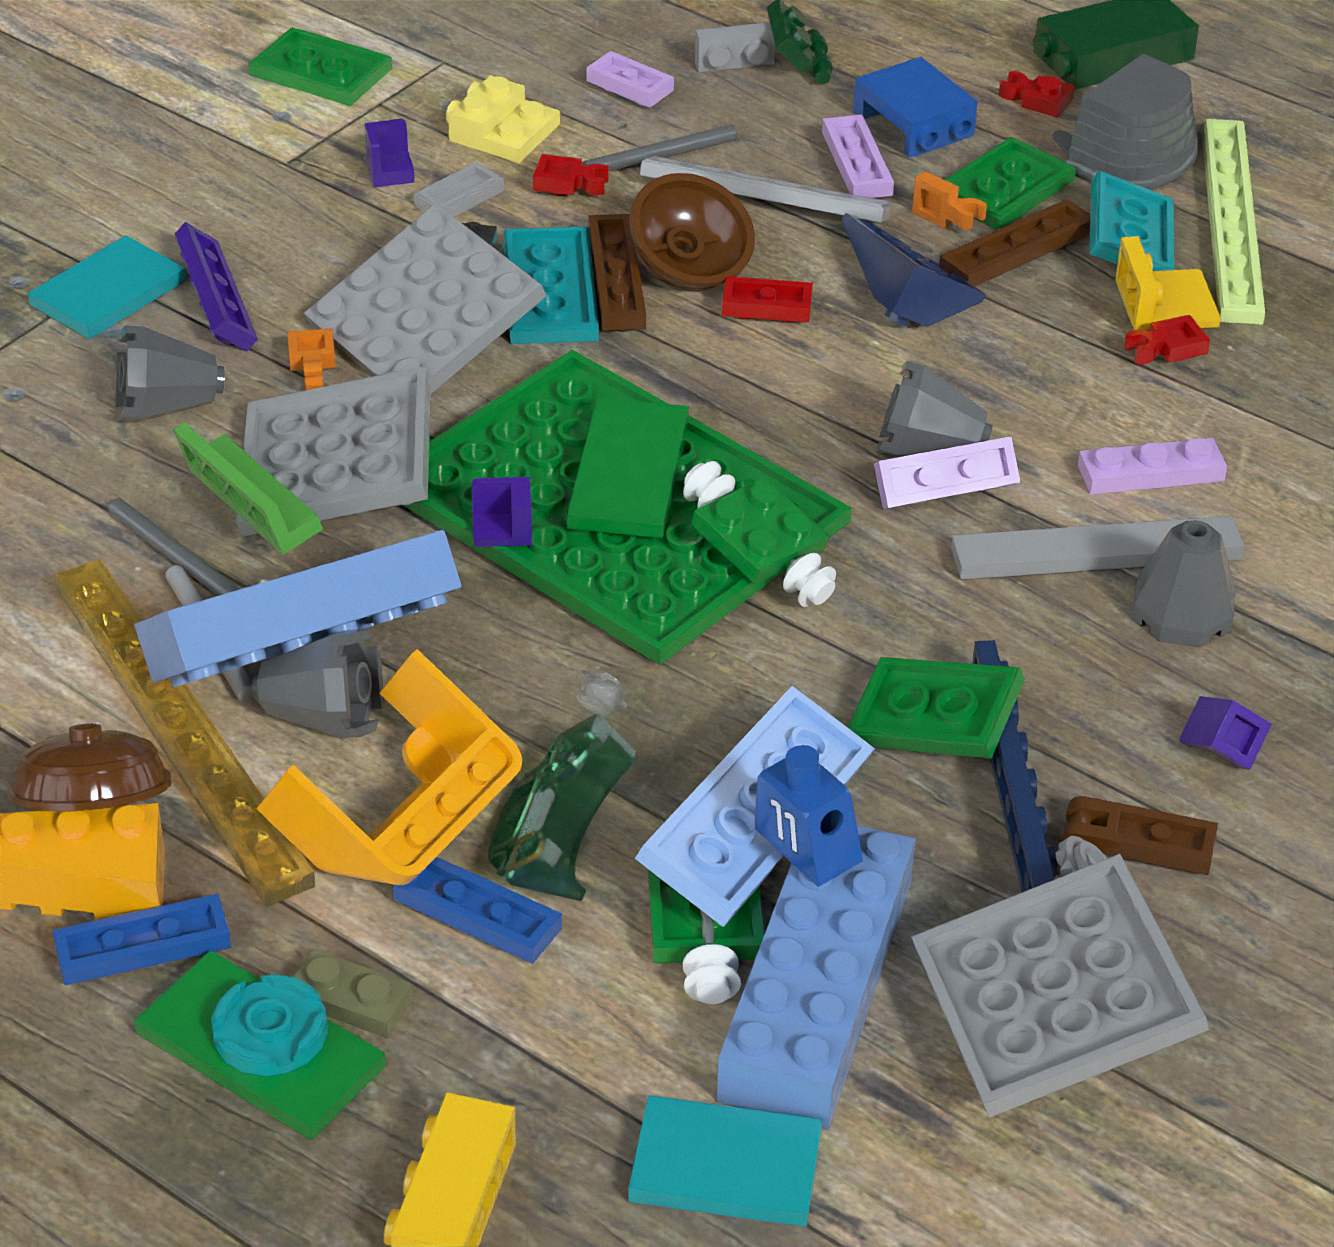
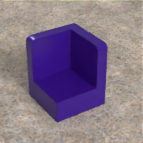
M404 119L364 123L367 167L373 187L415 183L414 167L408 152L406 121Z
M530 477L473 479L471 484L474 546L532 545Z
M1200 696L1179 741L1188 747L1208 749L1237 768L1250 770L1272 723L1234 700Z

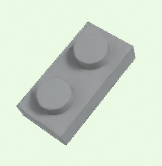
M770 22L699 29L695 31V66L698 72L774 64L775 43Z

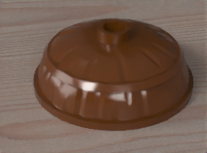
M672 173L657 177L639 191L630 210L629 227L638 258L651 274L673 287L697 291L724 284L726 276L736 277L745 269L753 254L755 232L747 210L732 192L709 178L689 173Z
M87 723L71 726L68 733L48 737L24 751L17 760L14 781L8 787V797L11 803L33 810H95L132 804L155 797L169 789L172 780L171 773L164 768L162 760L158 755V749L151 741L124 731L102 730L100 724Z

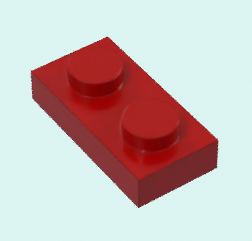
M726 276L722 300V316L737 317L739 319L780 320L786 323L809 322L813 282Z

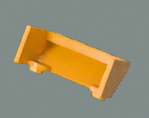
M418 649L408 657L379 694L416 728L404 742L402 756L408 769L422 783L369 836L294 764L284 773L257 807V810L317 868L326 873L393 885H405L412 882L502 791L521 769L522 756L514 741Z

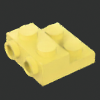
M490 75L483 82L474 81L468 89L467 96L462 101L453 100L449 104L446 112V121L449 123V141L520 163L560 125V110L544 106L537 101L525 100L524 85L508 81L504 77Z

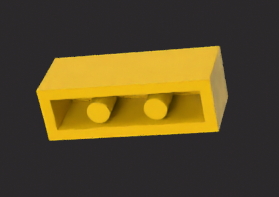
M446 1092L438 1115L430 1114L426 1120L422 1135V1148L424 1151L420 1161L412 1160L407 1168L403 1185L405 1199L401 1209L392 1208L389 1213L384 1232V1243L386 1245H391V1247H479L516 1146L515 1107Z

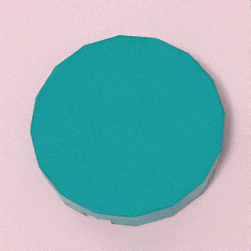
M278 974L260 976L261 982L246 985L245 980L234 985L218 1000L211 1017L214 1046L225 1063L242 1073L259 1076L285 1074L308 1064L322 1049L328 1034L326 1009L321 1003V996L314 987L296 977Z

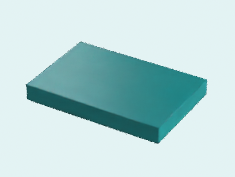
M1097 171L1091 181L1089 254L1118 264L1121 237H1139L1145 254L1149 253L1151 255L1153 271L1174 270V200L1105 172Z
M125 235L28 292L29 303L32 307L90 340L187 281L186 268Z
M648 1095L628 1189V1202L807 1227L822 1132V1119Z

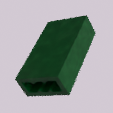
M1109 0L1039 17L1037 19L1036 35L1033 38L1034 53L1066 83L1075 85L1074 90L1102 83L1143 53L1169 65L1194 60L1199 25L1170 0Z

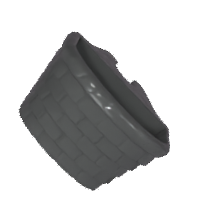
M1143 53L1084 94L1079 114L1076 117L1075 133L1073 136L1062 130L1053 133V140L1068 155L1066 163L1076 168V175L1089 181L1093 180L1097 171L1105 172L1149 190H1154L1176 181L1193 166L1198 154L1197 127L1195 126L1190 76L1174 66Z

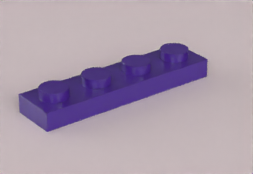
M185 221L176 231L175 236L181 249L180 256L186 263L191 275L189 279L199 295V305L208 318L210 324L209 331L221 343L225 345L232 343L247 352L258 338L220 244L216 239Z

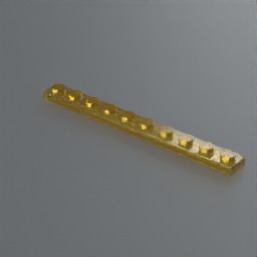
M97 559L54 574L56 588L265 907L316 887L314 871L302 853L257 810V807L264 800L263 796L188 686L183 684L173 688L170 678L155 683L152 682L134 624L143 620L103 561Z

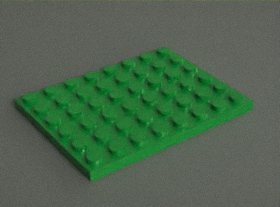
M573 349L429 442L428 499L404 505L658 665L664 663L785 572L783 570L754 584L691 525L694 510L698 509L699 499L695 501L686 500L683 496V490L685 487V477L694 466L711 461L717 462L721 466L720 476L729 474L734 477V491L765 477L829 535V538L851 522L852 507L689 416L663 538L567 529V513L597 397L668 404ZM530 477L532 545L474 546L471 484L473 479Z

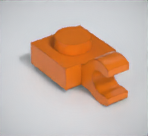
M927 171L915 177L912 213L944 229L953 223L965 230L972 229L973 217L981 221L985 220L987 204L976 198H958V186Z
M333 328L288 331L290 371L304 370L305 390L324 387L322 369L336 368Z

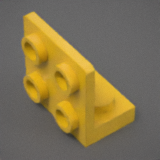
M1121 237L1115 281L1134 330L1149 332L1150 323L1189 314L1201 329L1219 327L1221 317L1200 269L1153 271L1151 255L1149 253L1145 254L1139 237Z

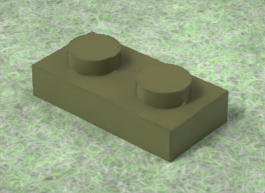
M315 949L311 950L293 976L315 988L321 996V1003L326 1009L327 1017L386 1038L390 1036L414 999L413 983Z

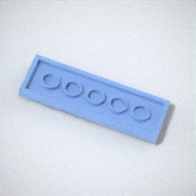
M791 686L648 839L635 859L724 927L784 857L782 853L755 830L757 778L762 770L784 759L787 751L791 748L807 745L818 751L820 764L846 785L867 761L875 748L795 687Z

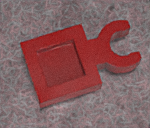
M1009 71L1008 80L1000 82L998 96L1006 100H1022L1021 107L1058 118L1073 100L1075 85L1061 82L1058 78L1052 76L1044 77L1038 75L1032 80L1028 79L1021 72Z
M541 154L533 174V190L548 192L552 195H574L576 189H583L586 193L592 195H604L605 183L609 182L608 165L596 163L583 166L582 158Z
M1189 314L1150 323L1149 332L1145 330L1127 332L1124 349L1126 351L1136 349L1134 359L1136 364H1148L1156 356L1161 355L1169 363L1208 354L1210 339Z

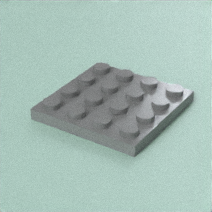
M435 203L305 311L304 315L309 324L315 329L333 328L334 345L372 377L426 366L431 379L432 394L543 300L546 294L539 282Z
M426 366L248 402L243 450L314 511L320 521L428 499L431 379ZM237 514L236 524L242 536L258 533Z
M1121 854L911 937L989 1118L1209 1031L1206 1016Z

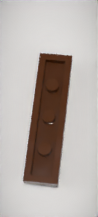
M1066 199L940 255L939 268L946 271L948 277H950L951 273H954L967 280L973 286H978L1090 235V214L1069 199Z
M630 214L588 215L590 245L602 331L615 330L625 332L633 329H646V310L638 257L633 246L629 227Z

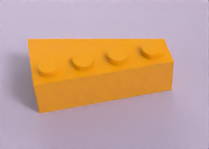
M158 803L122 805L83 811L0 813V909L13 910L17 904L36 906L40 909L41 914L62 916L64 910L94 913V919L100 920L163 906L165 847Z

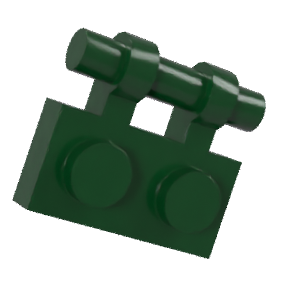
M774 0L766 8L775 48L801 73L806 70L815 78L817 83H828L833 68L831 59L827 55L828 46L826 39L816 29L809 30L808 32L805 30L807 21L798 8L793 5L788 7L783 1Z

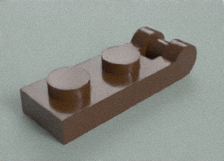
M1077 796L1070 800L1066 812L1068 823L1062 829L1060 843L1070 836H1077L1084 841L1092 843L1106 855L1115 856L1121 854L1122 858L1209 875L1218 823L1087 796Z

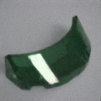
M598 713L560 733L548 746V751L543 761L535 769L523 775L504 804L495 828L492 830L488 845V861L497 869L496 874L504 882L513 886L568 899L583 900L586 890L576 881L575 875L576 859L581 841L598 808L637 757V752Z

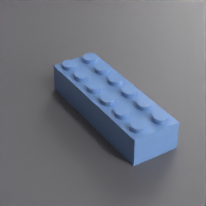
M440 530L168 610L136 623L134 626L152 682L155 683L170 678L174 688L217 673L226 672L290 652L339 632L365 629L448 603L445 593L462 588L445 531Z
M857 825L863 861L819 887L791 863L718 1058V1103L738 1108L822 1119V1129H830L911 885L915 838Z

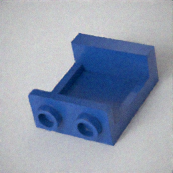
M922 57L855 78L853 113L855 115H862L864 119L879 114L886 117L904 132V153L910 158L967 139L975 133L978 101Z

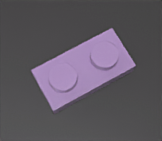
M613 51L608 52L587 67L588 82L649 108L674 91L673 76Z

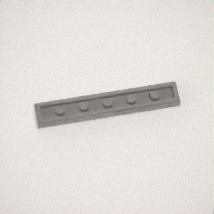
M659 156L642 160L640 171L642 176L657 178L672 173L696 174L721 184L733 194L844 215L846 212L860 219L880 223L890 218L892 204L889 201Z
M1233 516L952 535L951 550L960 580L1145 567L1169 530L1185 521H1202L1222 535L1228 561L1243 560L1245 544Z

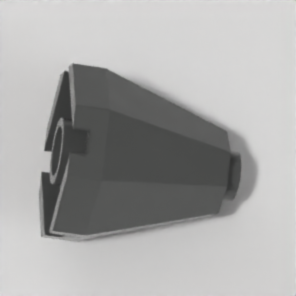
M125 325L119 332L118 342L127 343L126 352H117L115 361V407L125 405L117 414V422L137 423L207 405L215 400L216 393H223L225 381L224 367L217 366L215 355L144 326Z
M909 361L903 364L900 375H903L901 385L896 384L879 435V437H889L888 442L882 440L878 443L876 453L898 458L989 441L993 425L986 423L987 411L925 366Z
M1193 520L1178 524L1169 530L1137 577L1132 619L1140 626L1142 619L1151 626L1150 635L1157 641L1202 647L1211 642L1213 634L1221 631L1220 637L1231 632L1234 617L1235 587L1222 535L1208 523Z
M368 629L339 632L262 662L259 672H256L253 677V696L261 704L266 714L340 738L362 737L376 731L379 719L369 720L371 710L381 709L384 700L379 694L383 689L381 655L376 646L367 647L364 643V640L372 638Z

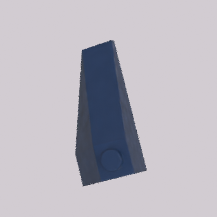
M845 212L842 222L874 299L887 308L885 316L907 327L911 321L929 327L982 303L986 294L967 280L954 273L947 277L948 273L939 268V263L912 250L911 246L882 228Z

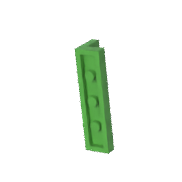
M185 422L173 429L190 471L282 555L323 530L319 517L314 511L227 435L223 434L208 443Z

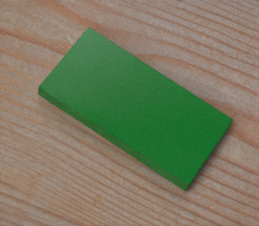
M597 397L567 513V529L663 538L689 420V406Z
M210 950L134 1020L136 1034L312 1141L386 1066L385 1052L327 1019L328 1034L323 1047L308 1064L289 1073L271 1076L242 1073L225 1063L215 1049L211 1017L218 1000L231 987L245 980L246 985L261 982V979Z

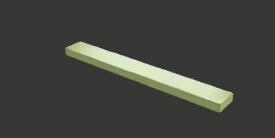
M1203 119L1202 142L1220 322L1263 325L1265 305L1244 121Z

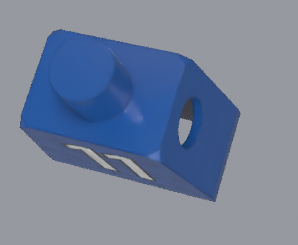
M807 745L795 746L787 751L784 759L762 770L757 778L755 830L814 884L819 887L863 861L851 793L847 786L820 764L819 753L815 748Z

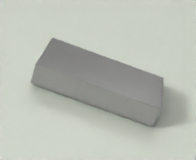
M475 162L415 193L414 206L426 212L436 203L450 215L456 217L504 191V178Z

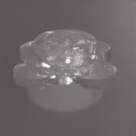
M580 670L577 677L583 684L578 690L576 698L584 708L601 717H610L614 710L625 711L628 704L622 699L624 690L621 683L615 677L603 671H597L594 675L590 671Z

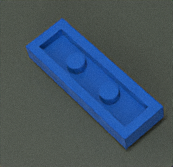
M436 857L412 882L405 885H393V898L395 901L532 964L562 929V913L439 857Z
M219 894L52 930L64 986L207 954L210 950L216 952L231 948L230 933Z

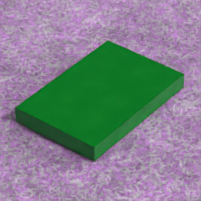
M295 27L287 30L249 62L250 76L348 106H352L392 70V57Z
M1011 136L945 180L959 187L958 198H976L987 204L985 220L981 221L975 217L973 218L998 230L1011 224L1075 180L1076 168Z
M880 657L848 725V729L874 748L992 758L1025 678L1020 667Z

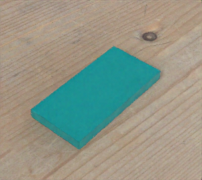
M589 227L504 230L505 257L539 282L546 294L543 300L509 328L510 344L599 341Z

